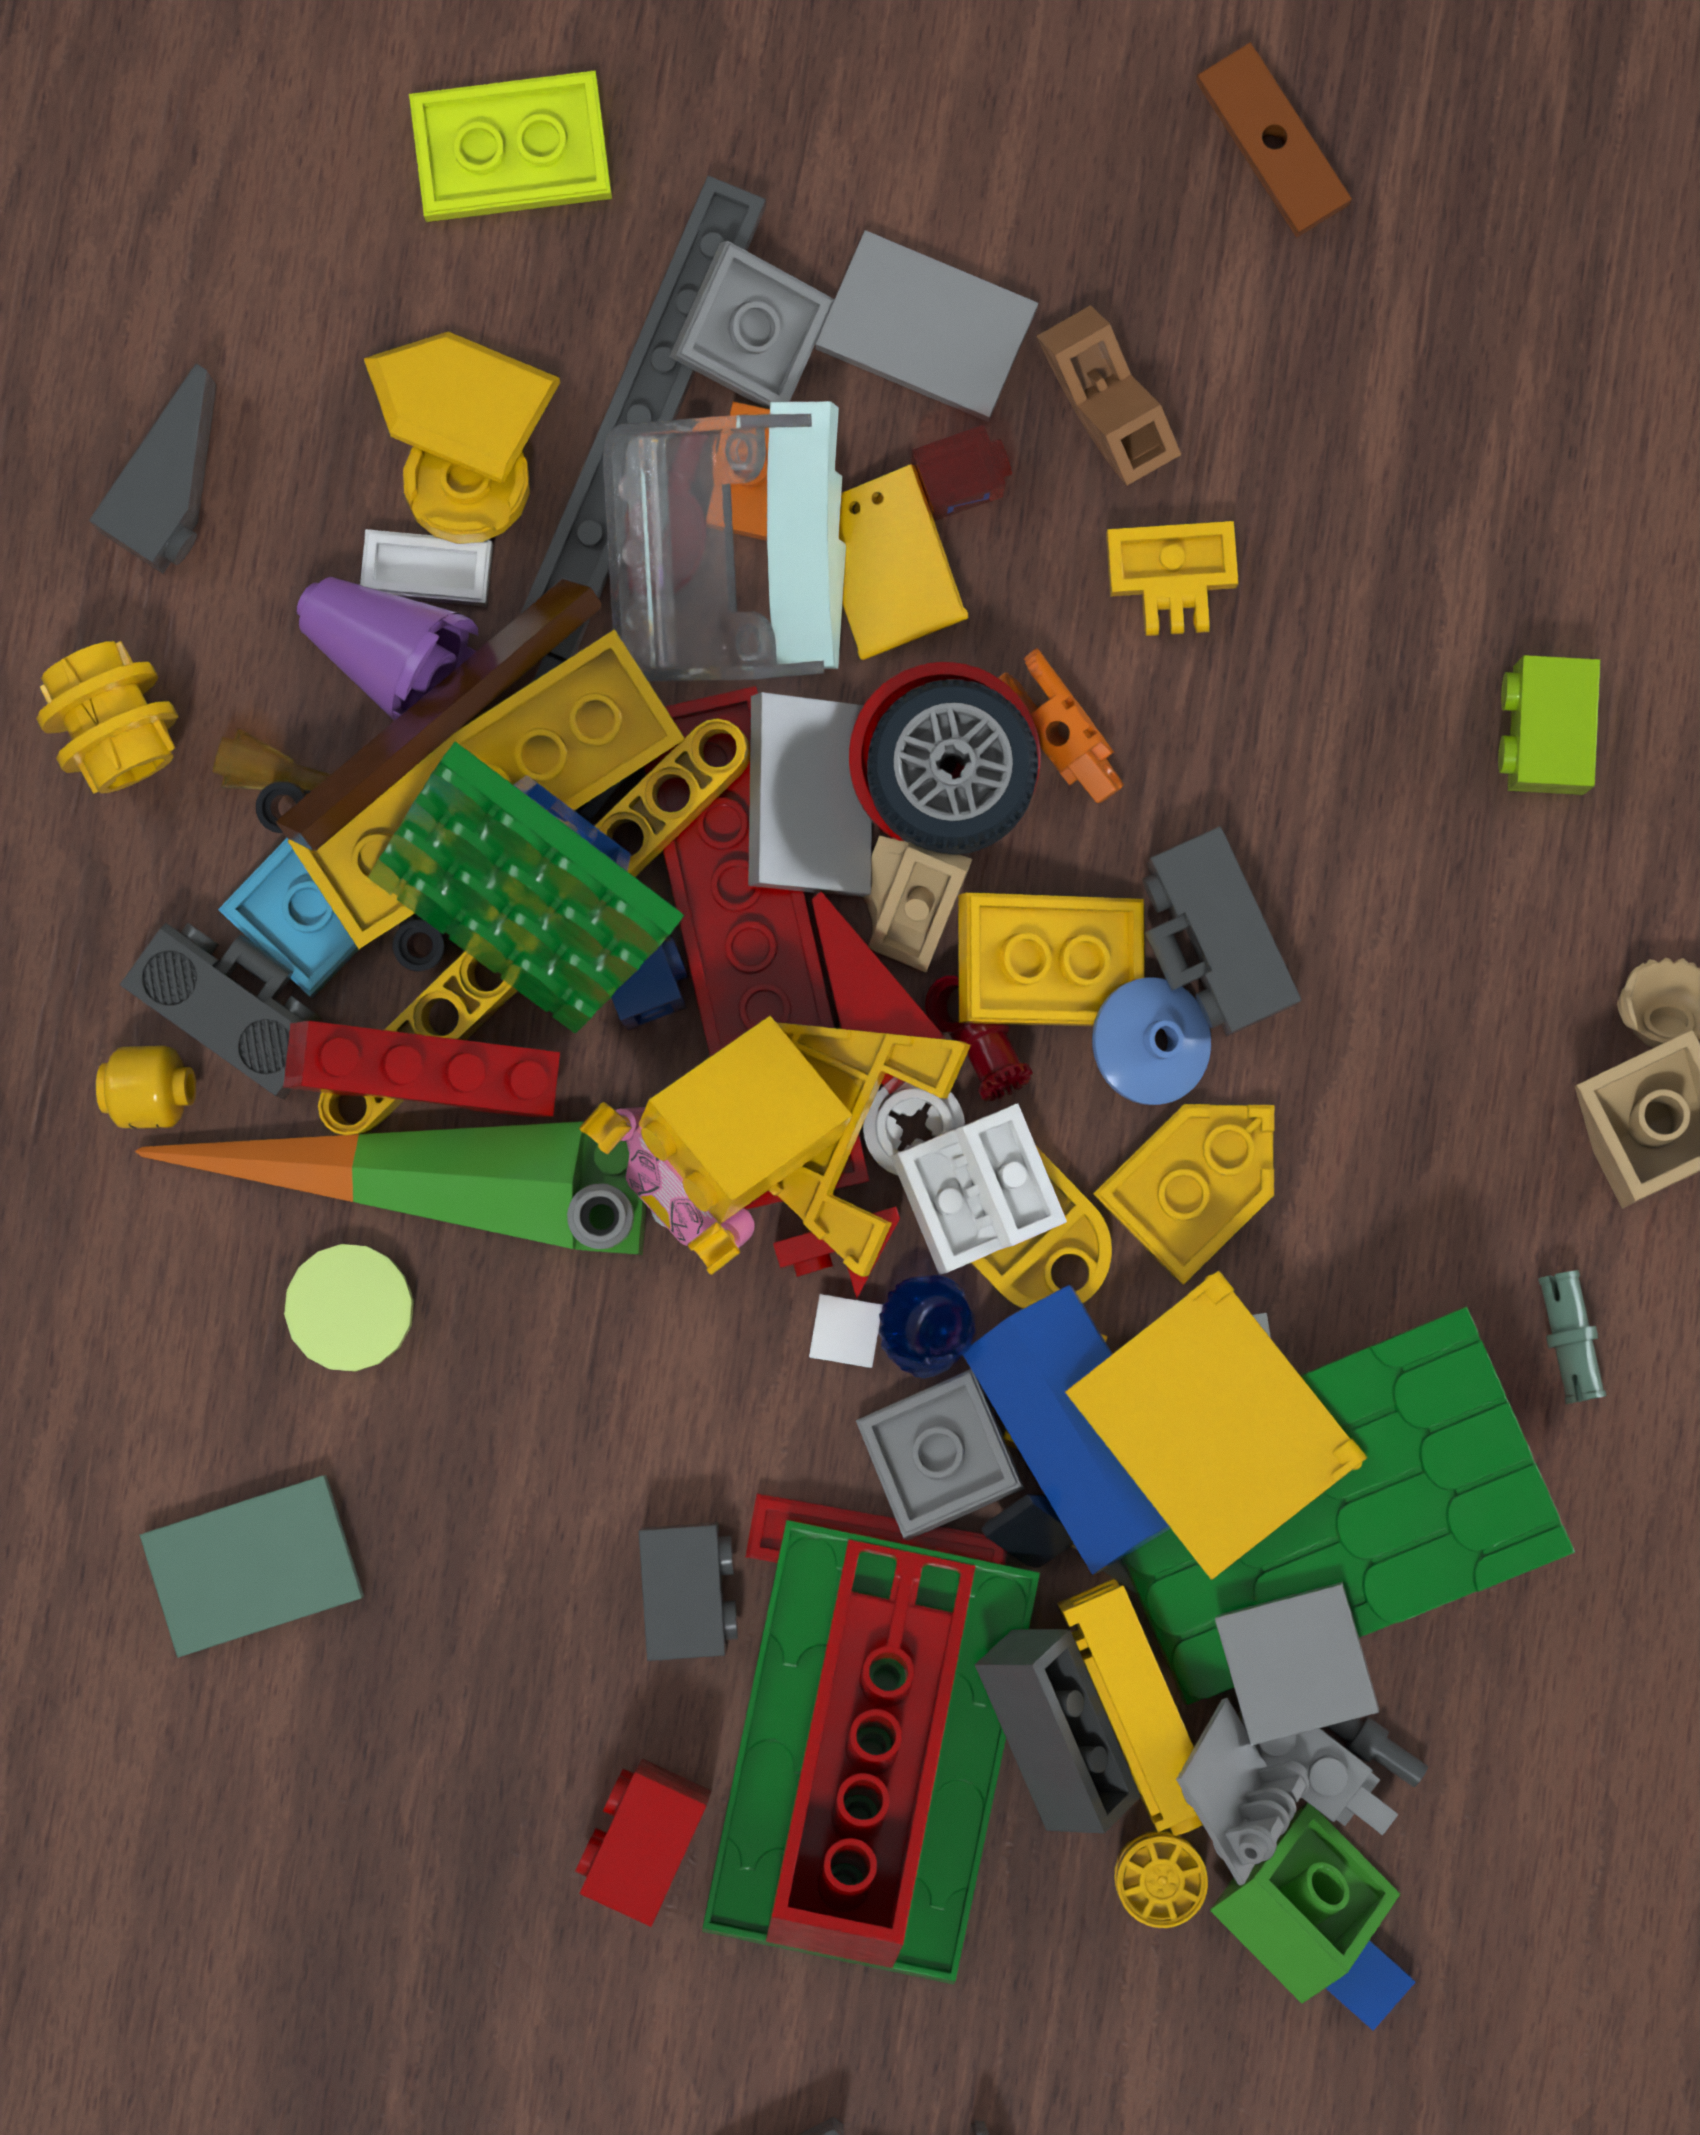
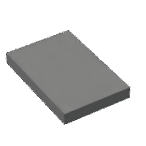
M865 230L816 341L815 348L832 357L989 422L1038 309V302Z
M764 692L751 696L748 886L814 893L822 892L824 894L853 897L871 894L872 820L863 810L857 799L849 770L851 734L864 705Z

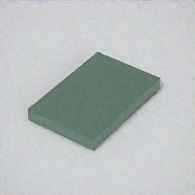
M326 1475L140 1534L177 1658L364 1597Z

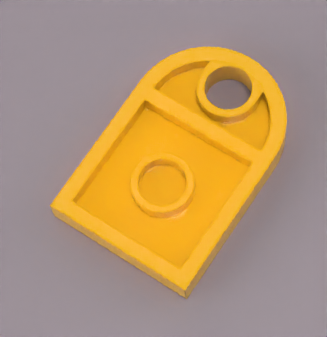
M1036 1146L1067 1222L1014 1246L1000 1249L971 1262V1264L1005 1299L1015 1306L1024 1309L1060 1290L1054 1284L1051 1277L1052 1265L1062 1255H1076L1085 1262L1088 1269L1086 1283L1082 1288L1075 1291L1081 1302L1084 1303L1100 1288L1110 1268L1112 1256L1110 1233L1104 1218L1096 1207Z

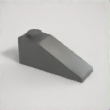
M198 364L194 365L89 519L101 534L162 574H164L171 562L178 565L185 559L197 538V534L193 530L199 521L217 386L207 370Z

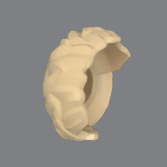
M1664 958L1659 962L1649 959L1646 964L1642 963L1634 968L1628 976L1626 985L1622 989L1617 1001L1618 1011L1623 1023L1628 1028H1631L1633 1033L1644 1044L1652 1048L1692 1029L1700 1043V967L1697 968L1694 962L1688 963L1684 958L1678 959L1675 962L1669 958Z

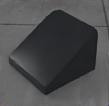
M1025 1495L990 1519L981 1528L986 1538L1033 1568L1043 1566L1074 1545L1046 1495Z

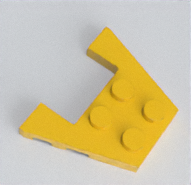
M777 1023L853 1116L839 1140L777 1183L769 1191L774 1196L781 1198L803 1220V1224L819 1240L823 1239L844 1259L843 1263L850 1270L862 1277L869 1276L892 1223L834 1196L835 1186L885 1074L888 1073L939 1098L947 1099L971 1045L954 1040Z

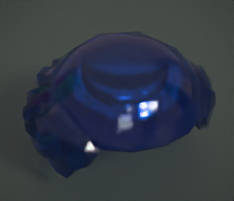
M940 1275L911 1277L897 1284L895 1290L888 1292V1302L883 1304V1311L879 1314L882 1325L879 1328L878 1334L882 1338L881 1348L886 1352L888 1358L897 1364L902 1371L922 1379L934 1377L949 1370L970 1349L976 1331L975 1314L965 1299L966 1293L955 1281Z

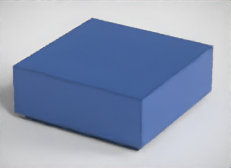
M1369 1940L1349 1972L1326 1987V1989L1374 2031L1415 1984V1981Z

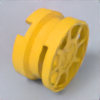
M1157 1830L1147 1831L1132 1841H1128L1116 1859L1114 1867L1116 1891L1125 1909L1137 1921L1155 1928L1175 1927L1191 1919L1204 1903L1208 1889L1206 1867L1195 1848L1182 1836H1174L1172 1832L1166 1830L1160 1832Z

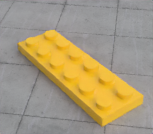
M614 629L456 731L318 850L313 851L294 841H287L358 949L414 914L413 911L397 900V895L394 893L390 895L371 881L368 876L378 858L386 849L393 834L400 827L431 773L455 741L512 785L528 775L571 809L576 810L685 740V737Z

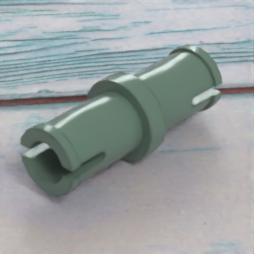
M1579 1270L1538 1278L1552 1333L1546 1336L1548 1349L1555 1348L1566 1397L1564 1398L1565 1404L1607 1396L1606 1390L1603 1388L1593 1340L1599 1339L1596 1326L1589 1325L1579 1280Z

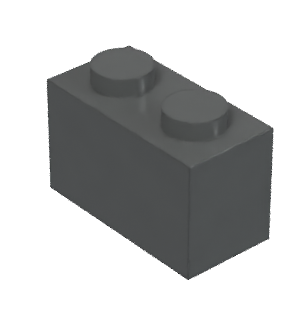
M718 1522L641 1528L638 1532L647 1661L725 1656L727 1652L726 1640L738 1639L736 1601H724L722 1575H734L731 1536L719 1537Z

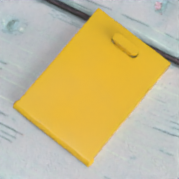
M910 464L842 492L839 539L846 543L842 604L858 647L860 659H868L968 619V612L964 608L915 465ZM855 503H858V504L855 506V508H854V511H855V513H856V514H854V513H853V510H852L853 505H854Z

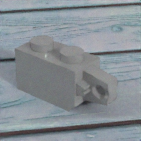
M1240 1710V1712L1237 1715L1246 1729L1242 1712ZM1320 1728L1255 1745L1267 1767L1284 1764L1288 1761H1295L1303 1765L1307 1771L1309 1788L1302 1798L1332 1822L1337 1820L1346 1826L1353 1815L1356 1814L1383 1835L1398 1816L1394 1810L1371 1793L1380 1781L1378 1777L1371 1773L1373 1770Z

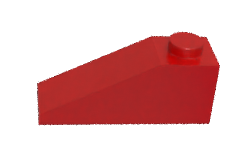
M820 892L812 898L841 1029L946 1040L944 1035L827 897ZM886 1073L881 1084L891 1095L906 1082Z

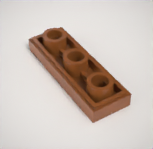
M1251 42L1197 75V85L1296 238L1350 205L1352 198ZM1267 136H1275L1281 140L1283 147L1279 149L1268 148L1262 139Z

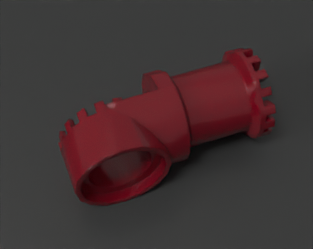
M944 976L937 979L931 985L926 995L925 1011L927 1017L938 1030L948 1032L951 1040L962 1041L971 1045L966 1056L981 1082L978 1093L982 1100L984 1099L987 1102L988 1100L995 1101L997 1097L1001 1099L1005 1095L1004 1090L1007 1091L1008 1095L1013 1094L1012 1087L1020 1090L1023 1088L1022 1085L1029 1083L1033 1072L1029 1064L1019 1061L1007 1037L1009 1025L954 1022L948 1014L947 1001L954 989L959 988V976Z

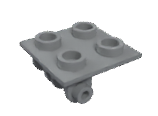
M1228 1698L1222 1699L1176 1778L1186 1802L1193 1807L1212 1839L1216 1853L1225 1861L1238 1885L1245 1884L1255 1864L1269 1860L1273 1856L1279 1836L1285 1833L1296 1813L1295 1802H1298L1309 1788L1307 1771L1300 1763L1288 1761L1284 1764L1267 1767L1256 1746H1251L1248 1733Z

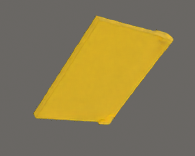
M1220 1271L1213 1275H1208L1204 1282L1192 1290L1186 1297L1065 1391L1211 1580L1352 1470L1359 1469L1362 1466V1462L1368 1458L1353 1438H1349L1234 1293V1288Z

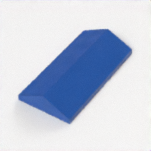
M1068 1285L1007 1317L961 1352L1092 1575H1096L1171 1529L1065 1393V1391L1112 1355L1111 1350L1072 1285Z

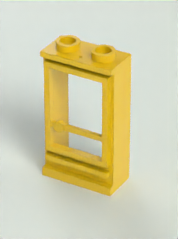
M1113 1578L1058 1602L1057 1605L1069 1627L1077 1624L1078 1630L1071 1633L1139 1790L1141 1799L1146 1806V1811L1157 1831L1160 1832L1170 1828L1173 1835L1176 1836L1202 1826L1203 1824L1193 1807L1186 1802L1181 1787L1176 1780L1194 1747L1124 1585L1119 1586L1118 1581Z

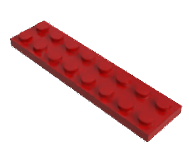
M757 686L665 706L685 738L706 720L718 718L730 721L737 726L750 743L751 696L758 694ZM725 733L715 734L710 737L703 749L706 763L713 767H723L729 764L736 755V741L733 736ZM677 745L644 765L646 775ZM750 761L744 772L663 849L676 909L684 914L680 921V927L710 1057L769 1016L777 1023L835 1028L804 892L748 886ZM670 778L663 782L658 790V804L663 811H679L689 801L690 788L685 779ZM859 1135L834 1190L870 1182ZM768 1190L745 1206L744 1209L750 1210L784 1201L778 1196H774Z

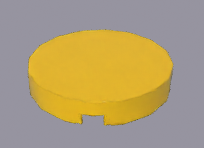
M414 446L403 468L404 495L416 522L434 537L456 544L480 543L504 533L522 515L530 495L529 470L522 451L503 484Z

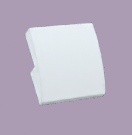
M1018 1103L890 1156L939 1274L948 1273L1000 1249L1014 1246L1067 1222Z

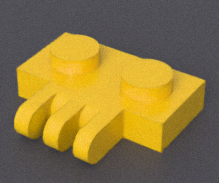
M1234 521L1107 529L1106 544L1110 597L1142 595L1145 636L1159 635L1160 618L1158 610H1168L1170 634H1184V608H1193L1194 610L1193 625L1196 633L1209 632L1207 590L1237 588L1239 584Z

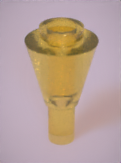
M237 728L235 739L222 736L212 773L224 776L221 789L263 790L274 782H292L304 790H313L331 775L293 763L294 760L240 728Z

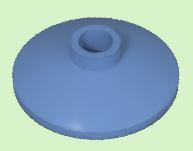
M1154 977L1141 978L1121 985L1103 1002L1094 1021L1092 1048L1101 1075L1114 1091L1135 1103L1160 1105L1182 1098L1200 1081L1210 1058L1211 1033L1197 1000L1186 989L1180 987L1171 991L1166 979ZM1160 1028L1167 1035L1168 1044L1165 1051L1160 1050L1155 1043V1035Z

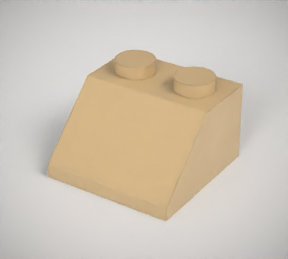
M1693 1029L1575 1086L1593 1152L1622 1209L1700 1172V1043Z

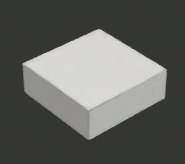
M820 1294L809 1357L872 1368L883 1305Z

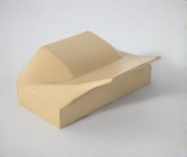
M879 835L871 856V894L862 896L872 919V938L868 947L875 952L926 973L961 891L972 859L960 854L930 851L911 842L898 841Z

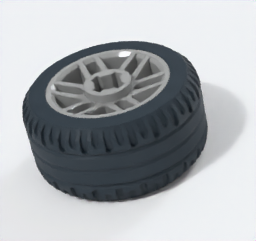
M958 679L926 683L910 690L896 700L878 722L868 751V785L874 805L889 828L906 842H911L916 846L938 853L966 854L975 852L996 843L1007 835L1027 810L1038 775L1036 743L1032 731L1020 711L997 691L976 682ZM952 756L953 761L958 762L961 766L964 765L965 768L962 770L960 777L952 779L951 774L946 773L943 769L940 770V766L944 763L945 758Z

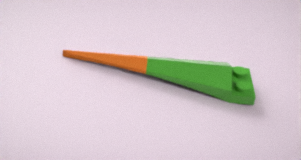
M584 1121L146 1146L135 1151L144 1158L565 1248L643 1255L647 1205L629 1187L625 1178L629 1160L626 1141H620L609 1154H605L598 1148V1144L590 1136L579 1130ZM592 1184H608L616 1187L628 1197L633 1207L634 1223L630 1234L622 1243L609 1249H595L583 1245L573 1236L568 1226L567 1212L571 1200L581 1189ZM604 1204L595 1206L591 1210L589 1217L592 1226L599 1230L609 1228L614 1222L613 1210Z

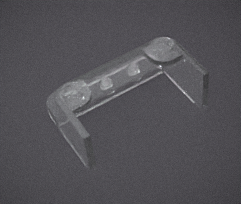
M811 414L732 415L628 423L616 426L608 434L603 448L612 625L613 630H616L648 681L755 680L824 673V660L777 661L775 634L766 617L755 611L737 612L731 484L753 481L760 474L764 466L766 457L765 430L812 427Z

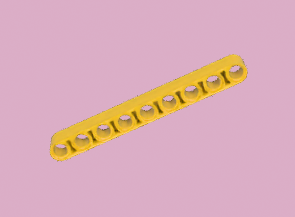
M718 718L706 720L697 726L685 740L680 742L595 825L596 828L612 839L613 832L621 824L626 822L639 824L643 831L644 841L640 850L633 856H630L628 873L636 877L744 772L750 761V743L748 739L730 721ZM715 734H730L736 741L737 750L735 757L726 766H709L703 755L705 743ZM670 778L685 779L690 788V797L686 806L676 812L663 811L658 804L657 798L658 790L662 783ZM465 951L384 1030L467 1040L517 990L504 980L493 991L483 990L476 982L474 974L479 961ZM443 999L452 1002L457 1008L459 1015L456 1028L445 1036L436 1033L429 1021L431 1008L435 1003ZM322 1092L318 1102V1110L324 1125L331 1131L342 1135L367 1133L376 1128L404 1100L364 1096L367 1105L366 1113L361 1121L356 1124L348 1123L340 1115L338 1103L341 1095Z

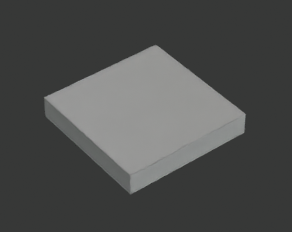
M729 241L721 242L669 357L754 403L770 409V402H790L835 299Z
M971 1369L856 1420L900 1531L906 1540H910L1025 1489L985 1392Z
M1343 1582L1216 1615V1625L1251 1746L1379 1713V1705Z

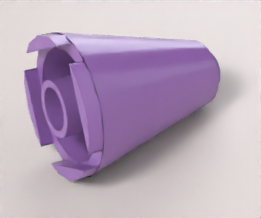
M327 577L320 583H312L305 589L297 605L301 632L394 721L476 652L468 647L467 644L469 633L478 636V627L470 618L463 614L338 578Z

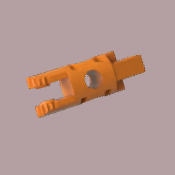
M1035 648L1025 656V664L1031 676L1037 681L1050 700L1037 708L1020 682L1013 678L1012 675L1005 672L998 678L1007 684L1027 707L1037 729L1040 747L1069 786L1078 780L1096 803H1102L1124 786V783L1107 760V757L1114 753V751L1038 648ZM1059 722H1063L1068 726L1070 730L1068 740L1063 739L1059 735Z

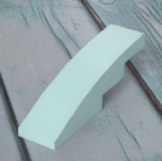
M831 401L770 402L767 465V549L774 666L777 668L838 669L846 543L839 539L843 476L835 471L839 407Z

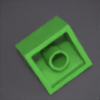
M1306 1803L1295 1813L1285 1833L1279 1836L1273 1856L1269 1860L1255 1864L1245 1884L1238 1885L1233 1877L1210 1909L1228 1930L1301 2004L1349 1972L1400 1896V1893L1309 1803Z

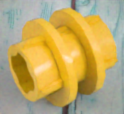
M106 641L78 650L52 665L41 677L44 684L40 688L47 705L39 711L36 719L41 729L47 734L68 731L72 741L59 751L56 759L64 772H82L93 794L121 790L150 777L172 761L174 756L171 751L176 749L168 729L174 725L179 716L169 701L147 704L143 694L155 685L159 677L150 662L133 663L122 641L118 643Z

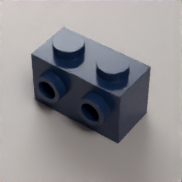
M672 935L664 940L660 947L643 962L640 968L611 997L619 1019L628 1031L687 1008L677 981L688 978Z

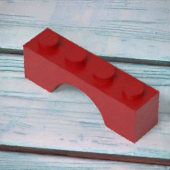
M316 1021L290 1023L283 1088L339 1095L419 1101L456 1106L474 1111L524 1117H549L554 1114L560 1052Z

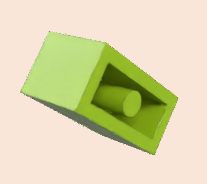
M1523 655L1513 666V673L1505 672L1502 682L1501 707L1502 710L1511 711L1510 736L1502 735L1500 740L1498 769L1499 773L1508 774V791L1584 795L1595 787L1600 659Z

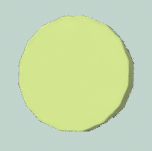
M340 1244L316 1252L298 1267L287 1288L284 1315L292 1340L307 1358L332 1370L360 1371L380 1364L401 1347L412 1326L414 1299L406 1277L390 1257L368 1246Z

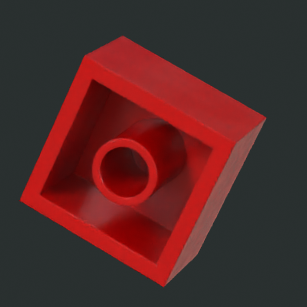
M641 1759L635 1773L623 1768L603 1809V1812L614 1817L609 1830L605 1832L595 1828L575 1870L576 1873L587 1877L579 1894L652 1927L706 1809L712 1791L644 1759Z

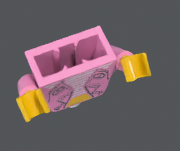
M602 1102L579 1127V1130L590 1136L598 1144V1148L605 1154H609L620 1141H626L629 1160L625 1178L629 1187L651 1210L655 1221L661 1226L666 1227L680 1243L688 1245L691 1251L694 1250L707 1266V1272L713 1275L740 1254L739 1248L752 1236L754 1220L751 1214L743 1208L725 1222L719 1224L709 1210L703 1212L698 1209L688 1198L683 1188V1178L668 1160H659L646 1146L641 1134L642 1128L639 1126V1121L646 1107L614 1110L607 1103Z

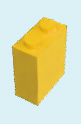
M769 1016L649 1099L639 1121V1126L642 1128V1138L651 1153L661 1161L668 1160L683 1178V1188L691 1202L703 1212L709 1210L718 1223L722 1224L839 1140L853 1115L773 1018Z

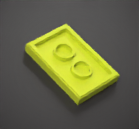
M596 71L409 94L423 213L426 222L612 199Z

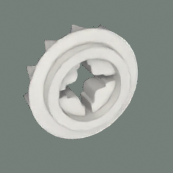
M907 1082L891 1095L882 1087L877 1092L863 1123L866 1146L875 1161L886 1171L898 1175L890 1156L900 1152L897 1149L902 1142L900 1138L903 1129L896 1124V1119L889 1116L891 1111L899 1116L903 1114L907 1117H913L918 1110H922L926 1103L931 1105L926 1114L928 1118L925 1127L932 1132L931 1136L933 1137L965 1125L962 1108L951 1092L947 1099H942ZM917 1138L912 1142L910 1146L907 1145L905 1149L920 1144L924 1141L922 1139Z

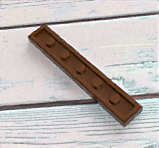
M560 580L275 821L289 840L308 849L318 850L600 610L599 607L602 606V603L592 588L568 580Z

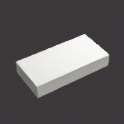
M366 529L360 585L415 601L487 607L493 543L486 540L480 543L456 544L433 535Z

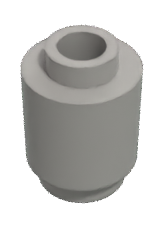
M592 1184L581 1189L573 1197L568 1207L567 1221L570 1231L580 1243L590 1248L609 1249L622 1243L630 1234L634 1223V1211L628 1197L616 1187L608 1184ZM601 1204L608 1205L614 1212L613 1224L604 1230L593 1227L589 1218L591 1210Z

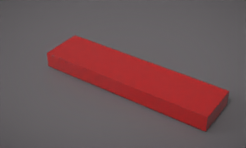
M757 1493L745 1556L747 1558L778 1563L786 1520L1005 1565L1007 1551L986 1538L984 1533L939 1526L910 1540H906L903 1538L895 1517Z

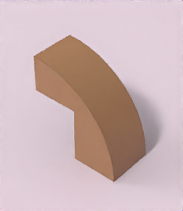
M1091 305L1037 335L1041 348L1072 408L1103 457L1126 486L1181 455L1161 404L1131 375L1110 323Z

